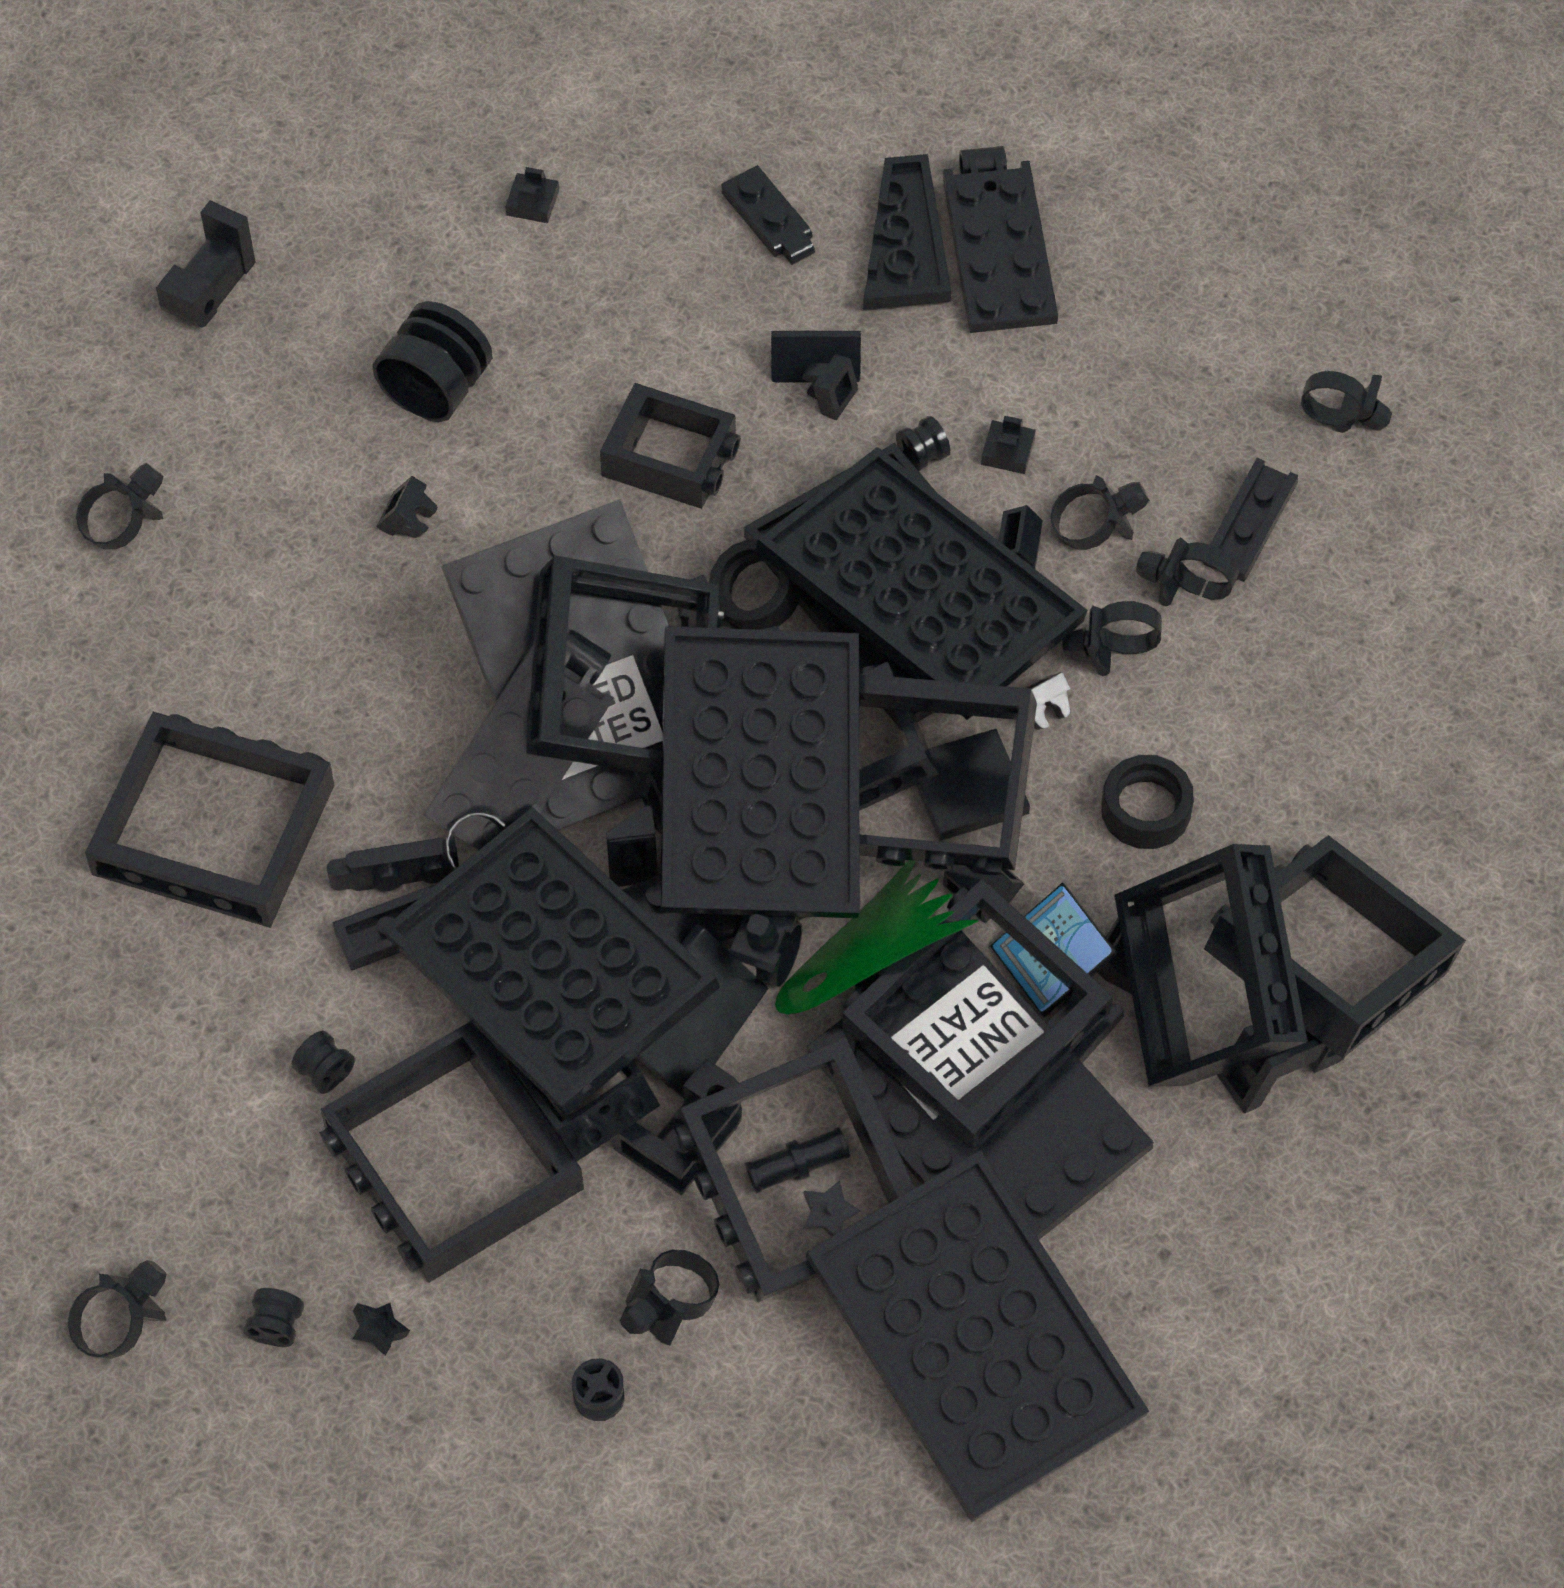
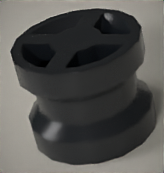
M932 416L921 419L918 427L914 429L904 428L896 433L897 446L918 471L925 469L929 461L933 459L942 460L950 455L951 449L947 435L939 422Z
M322 1030L314 1033L301 1044L294 1054L291 1064L296 1072L312 1078V1086L318 1092L325 1094L332 1091L350 1074L355 1058L348 1050L338 1049L335 1046L334 1038L328 1032Z
M274 1288L257 1289L252 1299L255 1311L253 1316L246 1320L244 1326L245 1335L261 1344L282 1348L292 1346L296 1337L293 1325L294 1321L302 1315L304 1309L303 1301L299 1297L283 1290Z
M597 1358L583 1362L575 1370L572 1377V1391L577 1411L585 1418L593 1421H606L614 1417L622 1409L625 1401L623 1375L619 1367L609 1360ZM603 1393L608 1395V1397L603 1396L601 1398H596V1400H594L596 1395H601Z

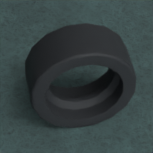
M747 539L730 546L718 557L710 573L709 583L720 585L718 601L720 602V611L724 612L723 616L731 624L740 629L760 630L777 625L780 626L792 616L801 598L802 588L779 571L778 588L772 599L762 607L746 611L737 607L731 597L732 588L739 573L749 565L760 561L768 562L755 552L757 539Z
M1137 755L1122 760L1110 771L1104 783L1101 801L1102 819L1112 835L1120 842L1138 849H1157L1172 844L1184 834L1191 819L1194 803L1193 785L1183 769L1173 761L1158 755ZM1137 782H1152L1165 787L1173 794L1175 809L1169 817L1164 819L1143 821L1130 816L1121 808L1119 796L1128 785Z

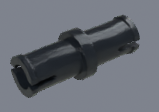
M838 1127L831 1132L800 1144L796 1140L786 1143V1149L753 1162L749 1161L745 1163L755 1192L759 1193L763 1189L794 1177H798L799 1180L810 1177V1171L843 1158L847 1159L850 1157V1152L845 1137Z

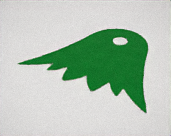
M908 860L873 899L860 910L858 918H852L784 983L776 997V1010L781 1014L790 1015L814 1008L911 953L971 926L979 920H961L940 924L951 916L954 911L941 913L929 918L953 894H946L921 904L933 891L939 879L937 878L910 893L919 881L921 874H918L904 885L915 864V861ZM820 973H827L825 980L819 986L807 992L802 990L812 977Z

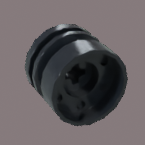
M425 301L416 304L408 318L397 331L398 336L390 339L376 358L372 367L374 378L380 388L395 404L428 421L439 423L450 419L467 395L468 388L474 386L493 359L492 347L485 334L472 320L445 304Z

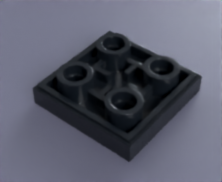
M995 728L929 748L939 774L919 781L916 786L939 841L1003 822L1011 761L997 729ZM1026 795L1022 816L1030 812V804Z

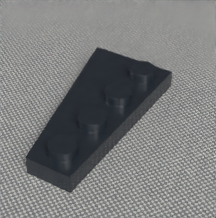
M928 154L885 158L872 250L868 265L867 283L863 298V310L951 302V287Z

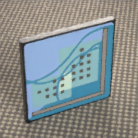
M1063 882L1024 916L1091 977L1118 954ZM1007 932L990 945L1043 1017L1047 1016L1073 993Z

